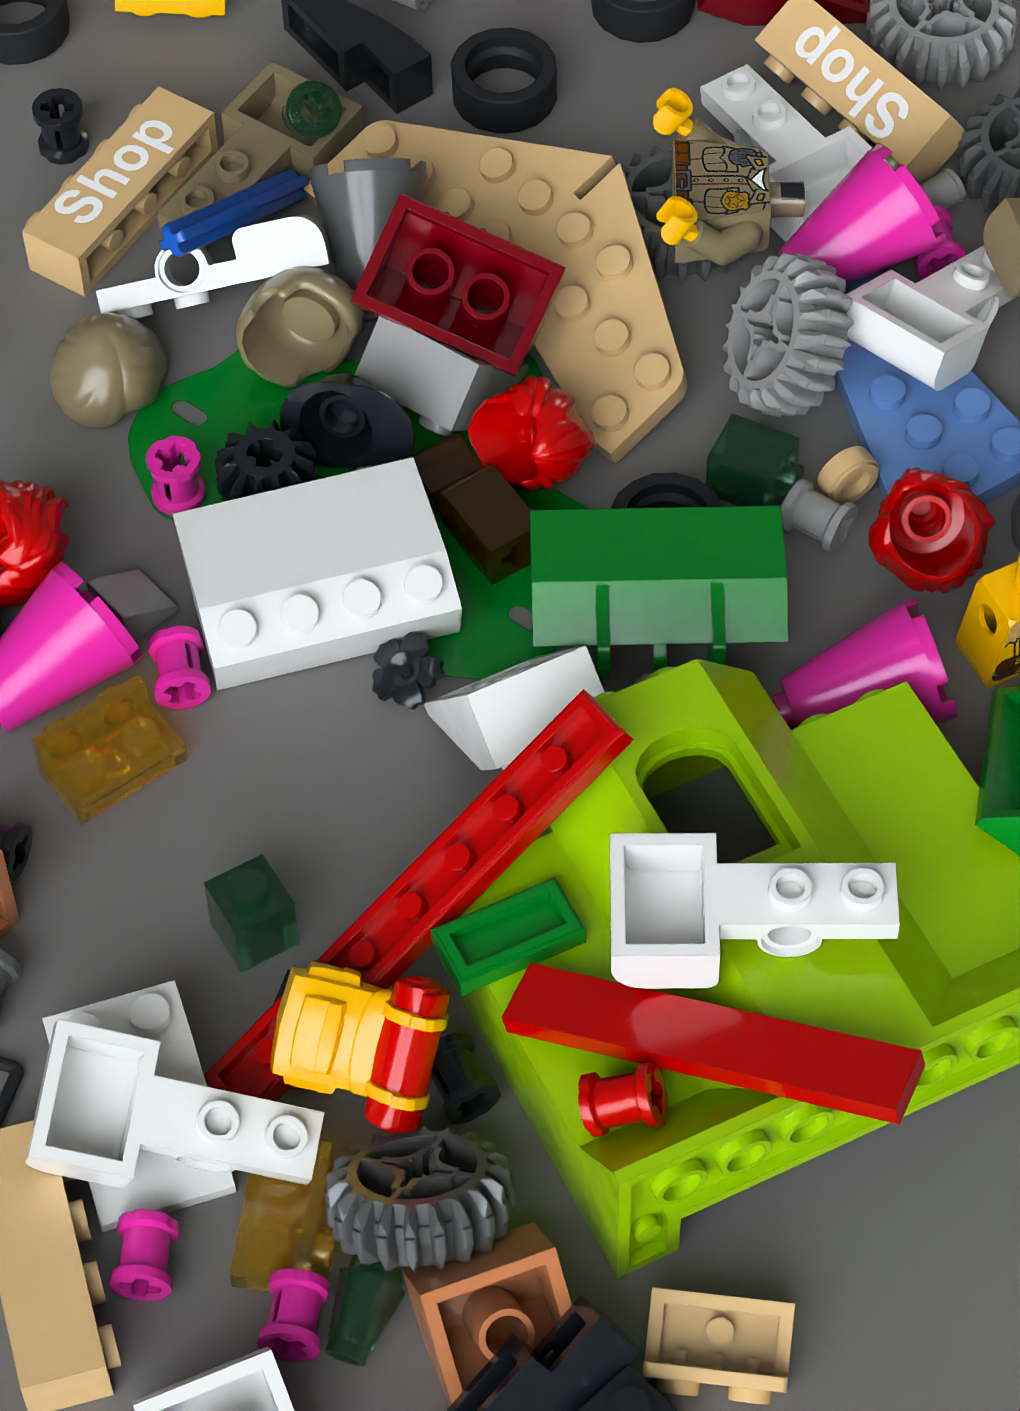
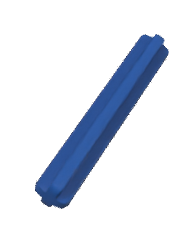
M292 168L287 169L173 220L162 227L164 239L159 241L160 247L163 251L170 249L177 258L187 255L234 233L239 228L247 227L302 201L306 197L303 187L309 184L308 179L304 174L298 176Z

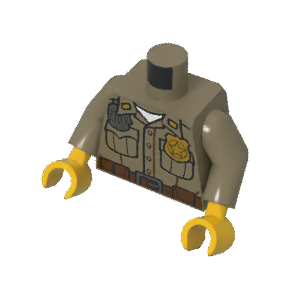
M669 88L656 101V106L659 110L653 116L654 129L663 135H671L675 131L678 132L677 139H673L672 196L668 198L656 214L658 221L665 223L661 228V236L664 242L674 245L675 263L709 259L718 265H727L749 253L762 252L769 247L771 218L804 217V181L770 182L768 153L765 150L739 145L719 136L697 117L689 119L688 117L693 112V104L688 95L680 89Z

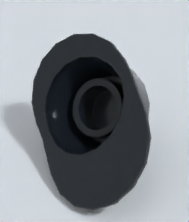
M341 373L327 376L321 381L301 384L287 395L280 408V427L282 432L298 427L300 435L303 436V442L312 443V448L316 452L317 465L356 470L357 467L377 466L410 458L414 451L415 433L410 418L399 403L356 375Z

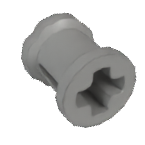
M803 478L797 481L790 489L781 506L783 530L791 531L794 528L822 543L823 551L832 555L842 548L850 536L858 517L859 508L850 501L840 504L814 490V485L811 481Z

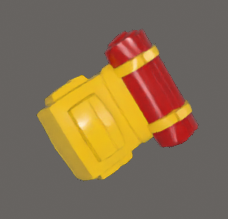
M310 962L307 968L291 967L277 1013L270 1058L272 1073L283 1076L285 1084L314 1090L318 1093L333 1094L336 1088H340L365 1096L367 1100L364 1116L374 1126L394 1134L416 1132L420 1126L423 1110L429 1104L430 1094L428 1087L441 1033L447 1028L449 1020L447 1009L452 992L443 987L441 983L435 982L434 979L429 977L406 976L405 978H398L395 981L394 987L390 986L388 989H383L362 982L361 973L347 967L340 968L317 962Z

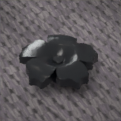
M409 632L402 640V643L392 639L388 643L379 646L373 658L383 668L376 669L373 672L374 682L372 690L378 695L380 700L386 701L393 697L394 702L399 705H406L412 710H415L418 705L425 704V694L422 685L427 688H433L437 680L445 675L443 671L444 662L436 657L429 656L433 649L427 643V636Z

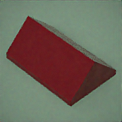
M400 193L350 303L393 323L410 328L444 343L475 360L484 361L492 365L493 368L516 378L538 338L566 267Z

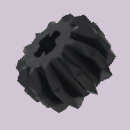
M275 419L267 429H258L249 421L246 435L228 433V438L225 442L226 448L218 450L215 459L216 474L218 475L216 477L217 490L222 497V501L318 480V470L315 468L317 466L316 452L312 448V443L303 442V436L300 435L298 427L281 432V428Z

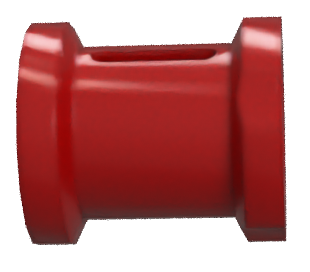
M654 1062L639 1064L636 1072L601 1078L596 1072L581 1075L579 1079L578 1105L580 1115L586 1130L590 1132L592 1137L607 1135L610 1127L645 1122L651 1128L665 1125L668 1118L667 1092L661 1071Z

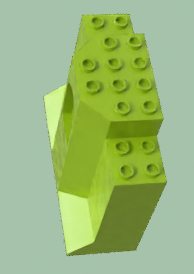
M694 659L677 667L661 668L642 682L618 692L608 691L595 696L594 698L634 740L458 917L465 916L556 877L586 929V943L537 964L618 982L611 973L610 833H668L648 799L726 766L777 844L736 863H896L900 921L898 939H822L821 945L815 951L797 957H779L768 954L758 946L756 939H720V967L717 985L711 988H660L650 990L921 1050L925 1068L904 1116L1020 1064V856L975 825L980 788L907 681L887 690L875 689L867 692L854 704L828 715L824 713L813 715L793 730H790L753 672L701 659ZM436 951L439 960L617 1279L678 1251L681 1219L891 1123L659 1068L665 1082L668 1098V1118L665 1125L651 1128L645 1122L610 1127L607 1135L594 1138L586 1130L580 1115L578 1082L581 1075L596 1072L603 1078L636 1072L640 1063L508 1033L501 1017L526 969L461 996Z

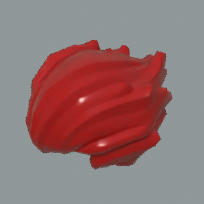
M527 376L524 382H519L507 388L504 392L484 399L472 414L471 421L467 427L471 446L474 447L483 466L488 463L493 465L510 485H515L516 488H523L528 492H536L539 488L550 491L555 483H564L570 477L578 475L579 468L586 459L591 457L592 448L596 444L593 431L588 428L583 418L575 412L572 406L575 402L574 398L567 394L564 389L550 387L551 380L541 376Z
M919 467L908 468L894 482L890 493L880 503L878 518L869 528L868 545L879 565H883L913 591L923 592L927 590L934 593L938 590L945 594L950 592L952 588L956 589L964 585L967 577L974 576L975 570L983 567V555L986 554L988 531L994 526L995 520L986 509L985 504L979 500L963 481L938 471L931 472L929 470H922Z
M0 480V606L12 607L25 604L50 570L64 559V551L70 539L62 532L61 523L65 509L69 504L64 497H56L54 490L48 485L37 487V484L34 482L24 483L23 481L16 480L8 483Z

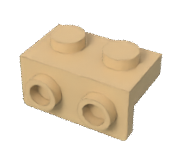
M652 1287L642 1376L657 1378L656 1390L662 1393L699 1396L700 1383L729 1386L728 1400L770 1405L772 1391L787 1393L795 1303Z

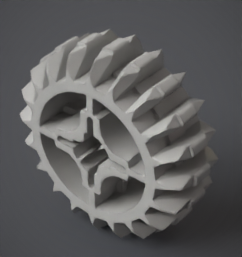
M870 0L866 30H868L871 49L905 77H914L918 88L927 81L937 83L941 91L946 83L954 82L963 89L969 78L978 82H984L989 71H999L1004 58L1009 57L1010 50L1013 48L1018 18L1012 0Z
M783 253L780 257L768 256L763 266H754L751 271V281L741 282V296L738 301L731 302L733 315L731 321L725 324L729 329L728 340L722 346V350L728 353V359L724 364V372L731 375L729 388L731 391L738 393L739 403L749 405L751 409L760 410L762 414L781 417V415L791 417L795 414L806 415L811 406L821 405L824 391L834 390V376L837 370L845 369L842 361L844 351L852 346L847 342V334L854 324V320L847 316V312L852 305V298L844 294L846 280L836 275L835 267L826 265L824 261L813 259L811 256L794 253L793 255Z

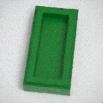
M556 877L432 929L431 941L460 995L463 996L526 969L530 963H540L586 943V929Z

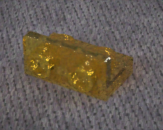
M139 675L130 678L120 685L106 688L88 705L68 717H61L49 723L32 740L39 774L81 825L188 759L185 743L150 704L147 685Z
M319 1140L312 1180L307 1185L249 1173L229 1273L231 1287L269 1291L270 1274L285 1268L312 1271L319 1274V1271H331L335 1240L332 1238L331 1230L327 1229L324 1190L327 1188L326 1175L334 1171L335 1152L332 1141Z

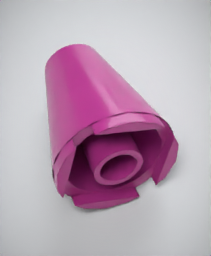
M879 143L866 152L780 248L779 255L781 256L783 253L790 255L799 253L824 261L826 265L835 267L836 275L845 279L846 285L935 249L947 237L945 232H933L931 227L938 223L940 218L916 179L904 164L893 171L883 160L893 152Z
M61 561L50 570L0 637V727L7 733L133 667L144 658L143 654L137 651L139 646L108 606L99 596L94 598L86 590L82 593L78 586L84 580L67 564Z
M916 598L904 602L901 601L780 678L783 691L772 695L777 710L790 729L798 727L804 720L820 713L828 715L852 705L867 692L875 689L887 690L906 681L935 723L946 722L958 717L954 699L944 703L941 702L948 699L943 684L949 681L924 614L918 616V602Z

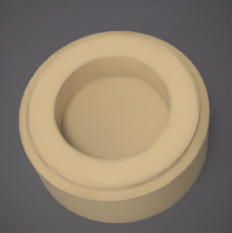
M852 446L842 450L825 464L819 473L817 486L826 497L840 504L848 501L853 503L873 487L878 478L880 467L864 447Z

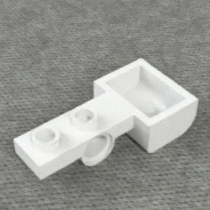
M748 64L700 86L702 105L733 134L735 143L747 147L762 148L768 153L770 182L804 181V217L771 218L770 227L785 242L788 241L866 152L872 149L850 126L825 138ZM883 159L894 171L895 168H893L885 159Z
M302 214L239 228L232 237L236 259L214 263L211 254L205 247L191 252L198 260L200 270L197 279L189 285L181 284L173 278L170 272V261L174 255L170 249L167 251L162 250L155 262L156 277L97 290L96 294L101 313L117 311V314L136 319L152 315L151 303L174 298L176 309L210 302L208 290L272 277L283 270L294 267H317L330 264L334 261L323 223L317 217Z
M983 245L917 283L910 281L893 270H889L847 293L846 295L852 298V305L847 312V316L854 320V324L848 330L847 338L934 390L940 391L972 370L989 326L994 320L999 307L1014 298L1008 297L1005 294Z
M610 833L612 976L618 982L635 988H711L717 985L719 981L720 939H756L758 946L764 952L779 957H797L809 954L821 945L822 939H898L900 921L896 863H717L716 833Z
M57 1019L55 1022L25 1163L28 1166L55 1175L123 1188L134 1178L140 1149L172 1156L173 1160L179 1164L204 1171L233 1172L239 1170L305 1185L312 1181L324 1112L156 1076L154 1074L161 1041Z

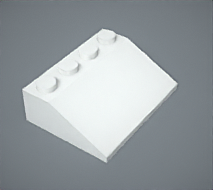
M414 457L173 514L217 690L377 652L381 644L388 643L392 639L402 643V640L409 632L424 634L427 636V640L460 632L461 602L446 548Z

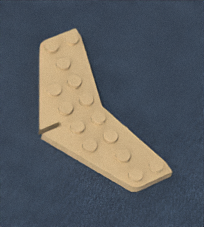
M381 120L370 124L328 163L329 175L344 172L343 160L410 159V169L420 161L426 162V172L428 175L424 204L444 213L449 212L451 216L477 228H486L488 233L566 267L534 345L560 389H564L567 394L574 398L575 402L572 406L575 412L583 418L588 428L593 431L596 442L595 448L615 465L685 396L688 388V379L625 173L621 163L616 165L612 156ZM310 180L309 184L303 187L308 198L317 205Z

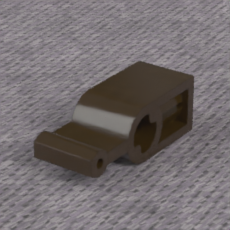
M455 432L410 456V458L414 457L425 492L434 501L442 523L492 585L531 564V509L493 465L488 463L483 466L459 433Z

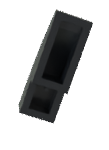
M281 0L284 29L346 92L365 82L396 114L433 95L431 54L409 35L391 23L345 0Z
M580 1295L535 1349H532L517 1335L512 1333L447 1411H578L641 1353V1350L622 1328Z

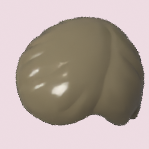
M309 266L286 269L267 279L250 297L241 311L235 326L236 345L245 365L264 380L276 383L282 387L299 386L308 376L321 371L332 372L349 354L355 337L363 327L364 309L350 303L354 290L341 278L331 275L323 269Z
M107 312L90 315L79 320L74 327L69 328L65 333V338L56 347L49 369L52 394L62 412L74 423L91 429L108 428L114 426L129 412L145 408L157 399L163 377L168 374V359L158 337L149 327L143 325L138 320L130 316Z

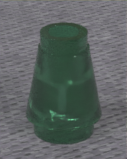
M315 80L306 81L297 85L289 94L286 104L282 109V121L289 130L297 132L304 137L322 138L329 135L338 126L342 114L341 102L337 93L329 85ZM303 106L308 110V121L302 116L301 110Z
M352 1255L348 1267L339 1269L328 1332L329 1340L324 1351L327 1355L350 1365L365 1366L368 1355L373 1351L406 1294L405 1290L401 1288L404 1277L400 1268L396 1267L391 1271H387L384 1269L381 1261L369 1265L361 1264L358 1255Z

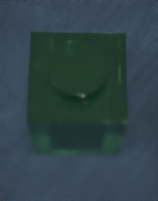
M732 413L707 456L706 485L715 491L720 500L736 506H780L783 498H786L794 484L803 478L804 465L797 463L799 437Z
M263 854L204 882L210 923L241 973L300 944L294 901Z

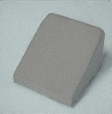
M140 569L97 577L86 584L88 592L94 598L100 597L134 640H137L178 612L177 606Z

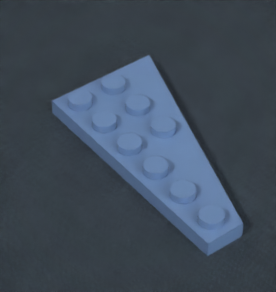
M877 272L846 285L844 294L851 292L881 274ZM847 338V342L852 346L846 348L843 354L842 361L845 369L837 370L835 374L838 380L837 389L860 446L864 447L879 464L880 470L877 479L879 481L878 491L882 501L890 493L894 482L908 468L912 469L915 467L931 472L938 471L963 481L985 505L1020 486V421L972 371L946 388L936 391Z

